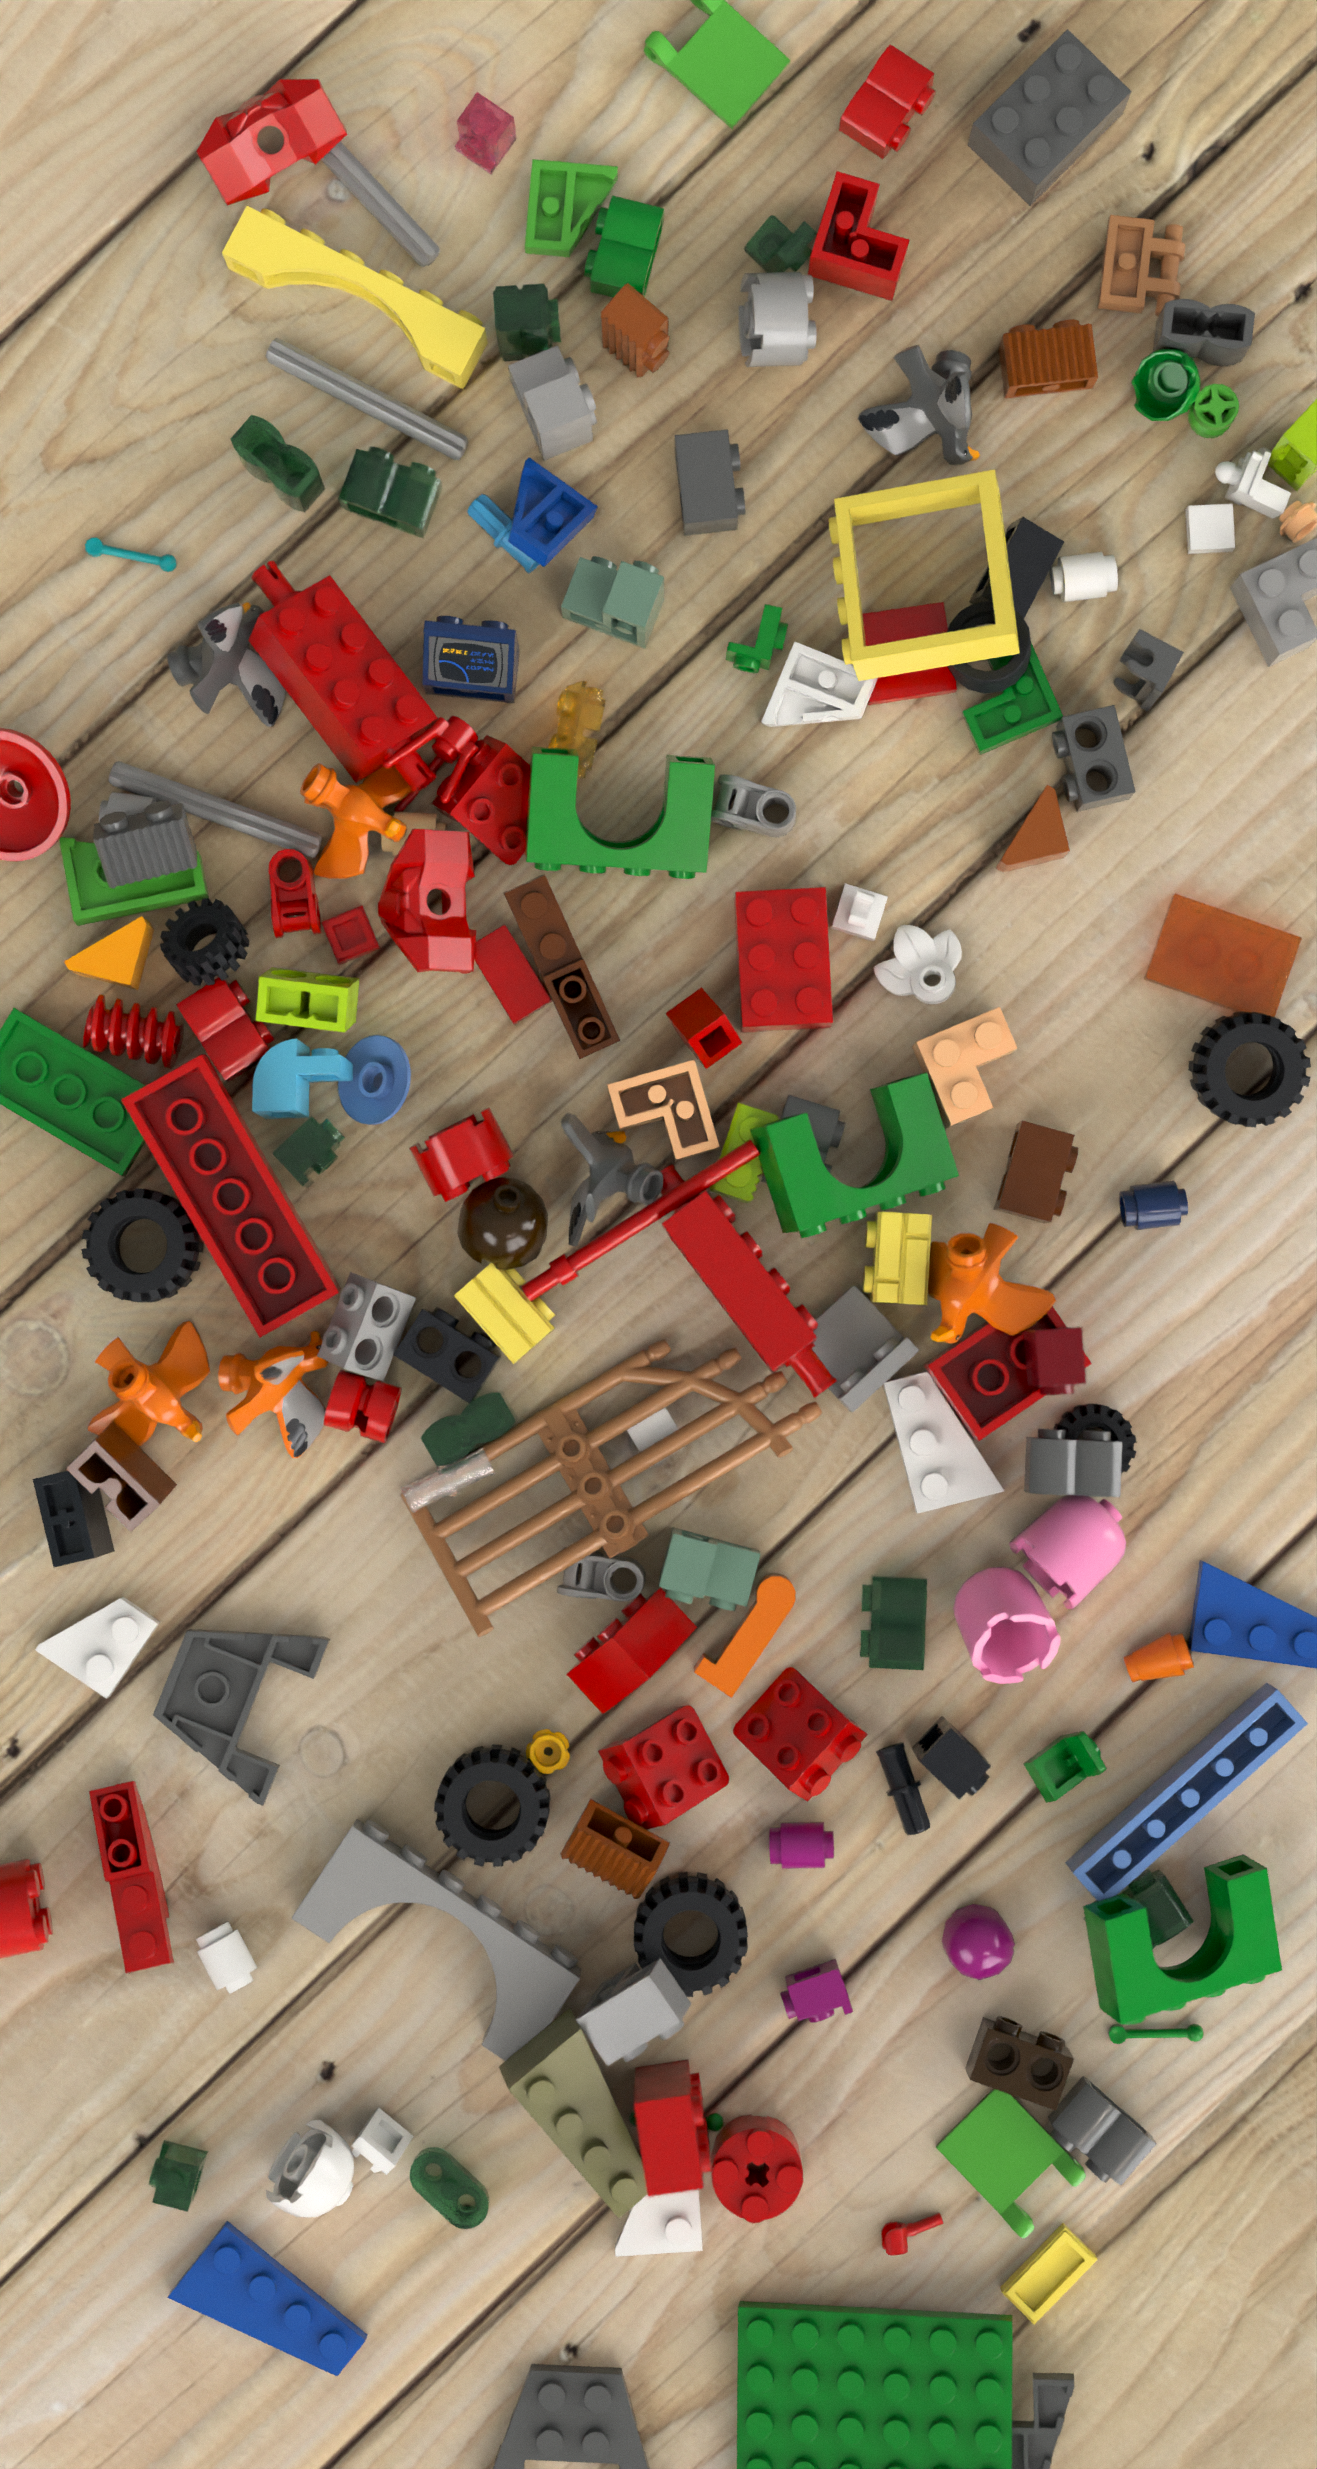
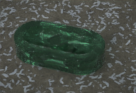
M429 2147L420 2151L415 2156L410 2169V2182L415 2191L455 2227L471 2229L481 2224L488 2213L490 2202L485 2186L450 2153L442 2148ZM435 2163L441 2167L442 2173L438 2176H431L426 2172L425 2167ZM464 2194L471 2195L475 2199V2204L471 2207H464L460 2204L459 2197Z

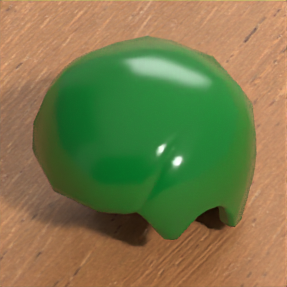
M1176 348L1157 349L1143 358L1131 381L1136 395V403L1134 404L1136 410L1151 421H1170L1187 412L1196 401L1200 391V375L1193 358L1189 357L1186 352Z

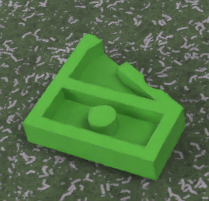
M532 159L525 254L570 257L617 182L618 166Z

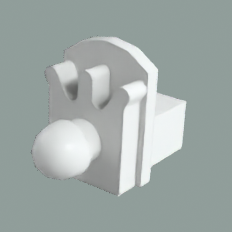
M1264 447L1258 451L1253 450L1252 453L1247 452L1244 459L1240 458L1237 467L1235 463L1229 461L1221 462L1217 465L1215 469L1217 479L1223 484H1230L1225 496L1226 499L1233 501L1237 505L1243 504L1272 519L1284 513L1291 492L1262 479L1271 456L1269 449Z

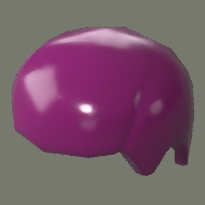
M971 1904L957 1909L945 1922L942 1937L943 1948L949 1961L962 1975L983 1980L999 1975L1011 1963L1015 1953L1013 1948L1015 1946L1014 1938L1006 1922L995 1909L988 1906Z

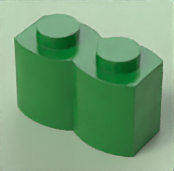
M613 195L609 207L600 208L595 234L602 237L597 251L589 250L584 270V276L590 278L591 292L614 297L625 284L629 283L645 297L664 224V208Z

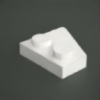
M794 641L761 722L768 727L861 719L878 678L858 681L853 664L845 665L843 660Z
M122 1597L40 1643L35 1650L107 1699L124 1677L160 1621L125 1597Z
M699 2190L653 2197L646 2195L629 2210L626 2223L615 2244V2257L703 2251Z

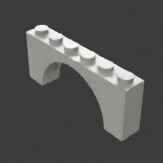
M356 1819L297 1908L292 1919L330 1943L335 1935L351 1920L366 1911L386 1904H425L456 1917L476 1935L491 1961L496 1980L497 2001L495 2013L484 2034L482 2046L506 2061L553 2021L580 1980L581 1968L576 1965L578 1959L561 1946L556 1945L554 1949H551L538 1939L541 1935L529 1924L521 1920L514 1924L500 1915L503 1909L484 1895H480L478 1899L463 1890L464 1882L454 1874L446 1870H442L439 1874L425 1864L427 1858L415 1848L409 1845H404L403 1848H400L388 1840L389 1832L379 1824L371 1820H367L364 1824Z

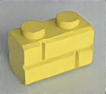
M876 1212L875 1221H867L865 1248H873L872 1266H864L863 1293H871L870 1302L927 1305L932 1215Z
M491 1262L475 1278L459 1290L454 1297L508 1359L515 1364L555 1329L550 1320L556 1315L540 1297L529 1301L520 1288L526 1281L515 1268L507 1270L497 1269L496 1263Z

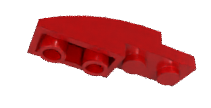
M129 1781L89 1791L105 1882L110 1883L125 1973L138 1972L174 1963L166 1918L170 1917L151 1832L135 1781Z

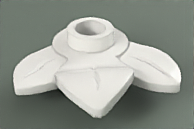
M912 925L899 926L894 937V954L896 958L874 966L876 978L889 992L897 996L914 994L917 999L926 1004H939L946 1001L955 990L956 979L953 971L962 957L961 944L958 938L950 929L941 932L932 939L927 932L919 927ZM930 975H937L941 978L940 983L936 986H928L924 982Z

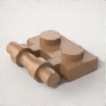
M1110 215L1107 222L1097 308L1141 314L1145 305V297H1153L1157 300L1155 315L1159 317L1165 303L1179 299L1181 284L1177 282L1179 262L1184 260L1186 247L1182 242L1183 227L1177 224H1169L1165 228L1164 239L1153 238L1155 220ZM1150 257L1158 258L1161 261L1160 278L1148 277Z

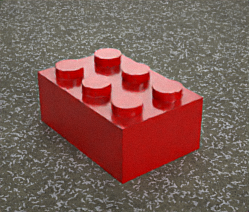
M826 887L735 892L734 910L741 1033L830 1028L833 1023Z
M1052 1306L1041 1319L1025 1330L1066 1328L1067 1326ZM987 1321L923 1364L972 1438L977 1441L982 1440L1046 1396V1394H1040V1387L1028 1386L1023 1331L1012 1336L994 1328ZM1084 1353L1085 1368H1087L1092 1363Z
M689 2059L635 2067L634 2108L648 2197L704 2189L703 2173L711 2172L710 2142L706 2117L704 2118L700 2074L699 2072L690 2073Z

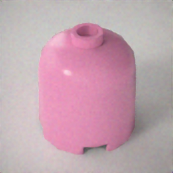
M1066 1495L1056 1501L1009 1542L1010 1549L1016 1554L1022 1550L1028 1558V1561L1022 1566L1052 1598L1059 1592L1066 1597V1600L1063 1602L1064 1606L1068 1609H1074L1124 1556L1126 1541L1124 1532L1118 1524L1122 1516L1106 1499H1102L1098 1503L1089 1496Z
M991 1567L976 1572L963 1583L955 1597L954 1615L971 1661L981 1672L985 1680L999 1684L1018 1683L1024 1679L1022 1673L1032 1670L1037 1665H1040L1041 1669H1045L1058 1653L1060 1636L1049 1611L1036 1588L1020 1571L1006 1567Z

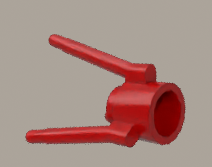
M451 716L447 721L443 717H439L430 729L383 762V766L386 769L391 768L434 738L435 742L431 747L436 757L428 765L432 772L436 773L444 762L452 764L455 760H458L441 796V801L448 803L469 760L479 750L475 745L478 741L476 732L469 724L457 716ZM411 791L400 800L394 808V812H403L419 792L414 794Z

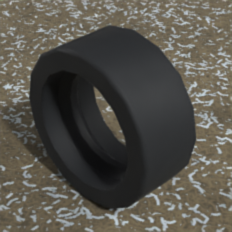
M993 601L973 603L961 610L949 624L947 632L970 629L983 624H996ZM1015 610L1020 654H1014L1008 664L998 670L982 671L972 668L967 663L950 665L948 668L956 681L968 690L984 694L1001 692L1017 683L1027 670L1031 656L1029 627L1019 612Z

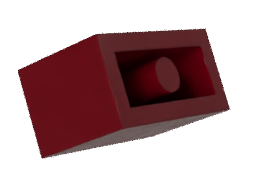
M1082 1327L1023 1331L1028 1386L1040 1387V1394L1064 1395L1074 1394L1075 1384H1086Z

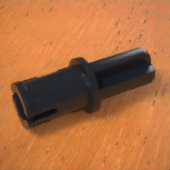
M900 1742L877 1750L876 1753L879 1756L890 1788L886 1791L887 1796H893L905 1833L907 1835H915L929 1829L930 1822L918 1790L921 1782L920 1780L915 1781L904 1749V1743Z

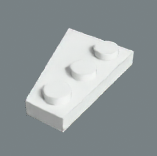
M928 1371L889 1380L883 1384L917 1514L1004 1492L1001 1484Z

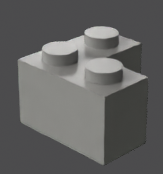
M558 345L508 365L510 381L544 461L593 441L592 425L597 424L594 413L596 405L587 383L579 386L580 378L572 358L563 359Z
M1317 538L1241 573L1231 585L1230 589L1268 667L1308 649L1317 640V628L1304 601L1317 595Z
M661 1958L643 1969H640L634 1963L600 1984L576 2021L608 2066L622 2057L625 2062L633 2060L648 2047L647 2042L658 2035L662 2040H665L678 2032L685 2024L682 2019L689 2009L691 2002Z

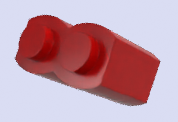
M890 44L872 68L866 81L861 85L840 118L839 131L882 159L885 158L891 149L898 152L911 131L907 123L916 112L923 115L935 96L936 91L931 88L935 73Z
M218 977L215 979V984L202 987L176 1005L224 1080L230 1082L257 1065L263 1055L271 1048L269 1043L273 1042L275 1038L265 1022L253 1021L244 1006L251 1001L239 982L234 980L229 983L227 979L222 981Z

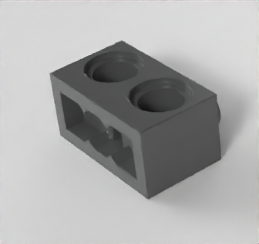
M1115 705L1062 717L1056 725L1057 731L1052 732V742L1056 757L1064 758L1067 775L1062 776V783L1067 801H1074L1076 812L1129 800L1136 791ZM1082 728L1092 731L1096 736V746L1092 748L1081 746L1076 741L1075 731ZM1093 771L1101 773L1107 781V789L1098 792L1089 788L1086 783V774Z

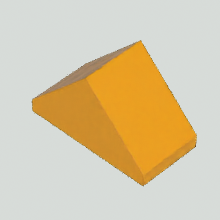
M141 916L65 960L64 963L70 971L77 975L138 990L154 928L147 919Z

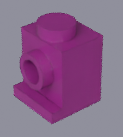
M836 1959L785 1976L788 1990L781 1992L780 1995L789 2019L797 2017L798 2021L808 2018L810 2023L819 2022L835 2014L834 2009L841 2006L845 2015L853 2012Z

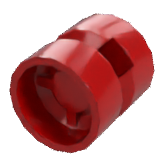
M340 1370L329 1397L324 1425L345 1432H349L355 1427L359 1429L360 1436L386 1443L395 1419L402 1387L381 1381L368 1385L365 1376Z

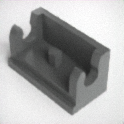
M1139 629L1119 660L1132 674L1139 677V681L1136 684H1128L1124 679L1115 678L1113 683L1118 691L1142 703L1140 708L1148 712L1163 693L1184 652Z

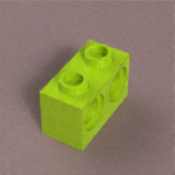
M1317 399L1283 434L1271 451L1267 464L1296 491L1317 470Z
M271 967L259 976L256 1021L345 1033L356 1023L360 978Z

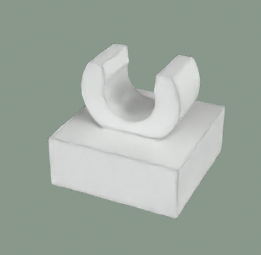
M845 883L831 929L874 941L888 896Z
M378 2108L370 2116L351 2145L354 2148L352 2153L355 2157L362 2154L373 2164L370 2170L374 2173L381 2170L387 2175L395 2167L414 2136Z

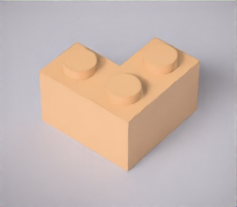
M1000 1007L916 1041L912 1046L922 1072H927L946 1129L988 1112L993 1108L977 1067L1009 1055L1017 1049Z
M695 1060L607 1084L620 1132L664 1120L675 1162L719 1150L720 1146Z

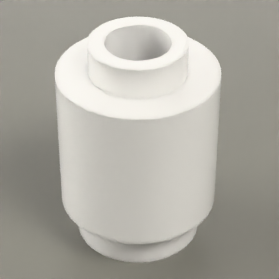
M1102 552L1058 557L1057 567L1050 568L1052 593L1060 594L1062 602L1102 598L1106 597L1107 592L1117 591L1118 573L1114 555L1104 556Z
M228 1921L196 1939L200 1947L197 1953L216 1990L226 1987L228 1993L231 1994L253 1981L250 1972L255 1970L257 1966L238 1929L233 1931Z

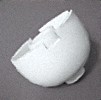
M312 2120L306 2124L312 2129L302 2139L296 2132L289 2138L276 2157L268 2179L275 2184L273 2193L266 2190V2197L284 2212L296 2217H318L325 2214L335 2206L342 2205L348 2199L353 2188L354 2158L349 2144L323 2121Z

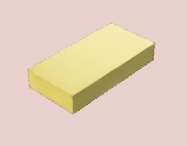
M1062 2223L1010 2276L1000 2289L1035 2324L1098 2259Z

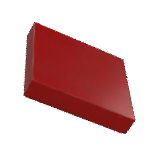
M944 602L862 614L866 646L947 633L948 631ZM948 666L880 677L875 684L868 705L956 693V680Z

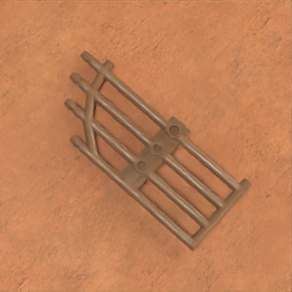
M663 1339L651 1344L647 1350H641L403 1492L400 1496L478 1637H481L494 1629L488 1618V1615L602 1547L610 1559L621 1552L627 1551L637 1545L639 1541L649 1536L642 1523L770 1447L778 1458L789 1454L793 1447L786 1437L801 1429L803 1424L813 1422L823 1413L817 1402L808 1403L799 1408L797 1413L792 1412L773 1424L755 1404L767 1398L769 1393L779 1391L788 1383L782 1371L770 1374L765 1377L763 1382H757L739 1393L712 1380L722 1374L724 1369L729 1370L742 1359L736 1348L720 1353L718 1358H712L692 1371L649 1367L653 1361L658 1362L672 1351L666 1340ZM623 1382L665 1386L590 1432L577 1409ZM692 1391L720 1403L717 1407L613 1469H610L598 1448ZM738 1414L757 1432L756 1435L635 1507H632L620 1486ZM535 1434H539L550 1456L441 1521L435 1522L424 1502L426 1499ZM560 1471L572 1492L571 1494L459 1561L456 1560L445 1540L447 1537ZM579 1509L583 1511L593 1529L592 1533L478 1600L466 1578L467 1576Z

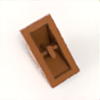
M1049 785L1044 788L995 867L1001 872L1012 871L1062 859L1070 852L1054 788Z

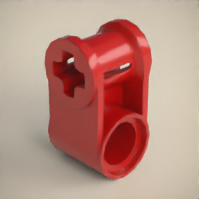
M294 849L278 851L271 858L268 869L272 897L271 918L275 937L283 938L285 933L311 930L313 934H321V914L312 864L302 853ZM290 860L301 862L303 869L300 878L292 883L282 881L280 870L283 864ZM303 914H305L304 916L288 917V916L303 915Z

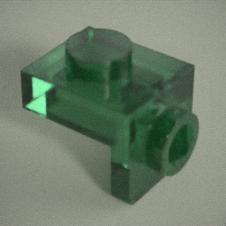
M771 215L744 246V251L767 273L785 272L789 267L796 272L811 255L812 250L807 245L817 235V232L805 221L791 232L778 218Z

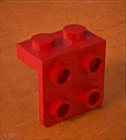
M486 735L484 739L478 740L475 743L479 750L469 760L449 802L443 803L441 796L451 775L445 778L439 785L437 797L431 805L444 816L463 826L503 863L514 865L525 853L530 765L509 745Z
M792 1667L786 1668L733 1728L735 1737L788 1790L807 1802L812 1796L819 1795L828 1787L831 1775L842 1763L848 1762L856 1756L861 1748V1742L868 1735L858 1724L841 1713L799 1671Z
M690 1705L679 1707L632 1737L611 1742L598 1750L603 1760L604 1773L618 1789L624 1801L623 1807L628 1819L645 1829L667 1825L726 1787L729 1783V1775L695 1709Z

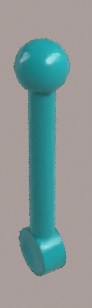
M90 538L85 544L86 551L92 557L107 554L158 565L166 572L173 571L177 566L176 558L170 554L159 557L107 546L98 538Z

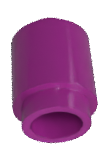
M824 1822L781 1823L780 1827H770V1864H781L782 1869L825 1868V1859H834L833 1831H825Z

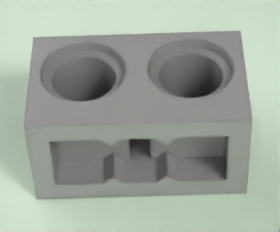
M350 1272L345 1287L341 1291L339 1302L328 1330L324 1334L317 1356L341 1368L383 1382L416 1297Z

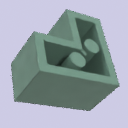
M593 556L590 561L580 557L561 605L562 618L645 649L664 601V577L658 575L659 570L656 567L638 560H634L632 565L621 561L617 571V565L607 559Z
M673 1527L659 1577V1587L666 1589L665 1597L676 1601L692 1604L693 1597L704 1599L705 1595L711 1597L710 1605L735 1611L737 1604L747 1607L761 1553L756 1549Z

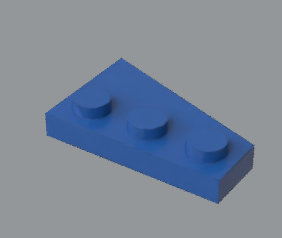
M1200 1560L1188 1648L1196 1652L1317 1668V1617Z

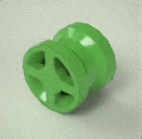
M1223 384L1205 386L1189 409L1188 421L1193 431L1204 438L1222 436L1229 429L1239 411V401L1236 394L1231 388ZM1208 412L1210 415H1212L1214 421H1212V418H1210L1207 414L1204 415V413Z

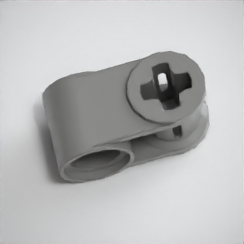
M721 774L719 776L718 783L721 785L715 810L711 812V822L732 829L748 830L777 838L787 835L793 829L796 823V805L794 799L788 793L733 775ZM736 795L733 808L730 810L733 796ZM780 804L788 810L789 815L783 822L775 824L764 818L763 813L765 809L770 805Z
M595 1551L565 1569L563 1584L558 1586L557 1593L578 1598H601L620 1602L630 1601L636 1598L644 1588L646 1572L643 1566L635 1559L614 1556L610 1559L607 1554ZM580 1563H581V1564H582V1572H581V1579H580V1583H579V1582H578V1575H579V1568H580ZM622 1567L631 1569L637 1577L636 1587L630 1591L619 1590L613 1583V1573L616 1569Z

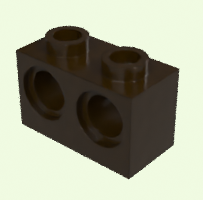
M997 2016L996 2021L983 2017L965 2067L969 2079L1056 2111L1074 2061L1070 2050L1064 2046L1065 2040L1044 2031H1040L1038 2037L1021 2031L1023 2026L1020 2023L1006 2017ZM1003 2042L1011 2046L1010 2053L1005 2059L994 2061L988 2058V2051L994 2044ZM1049 2058L1053 2061V2067L1048 2074L1036 2076L1031 2073V2067L1036 2060Z

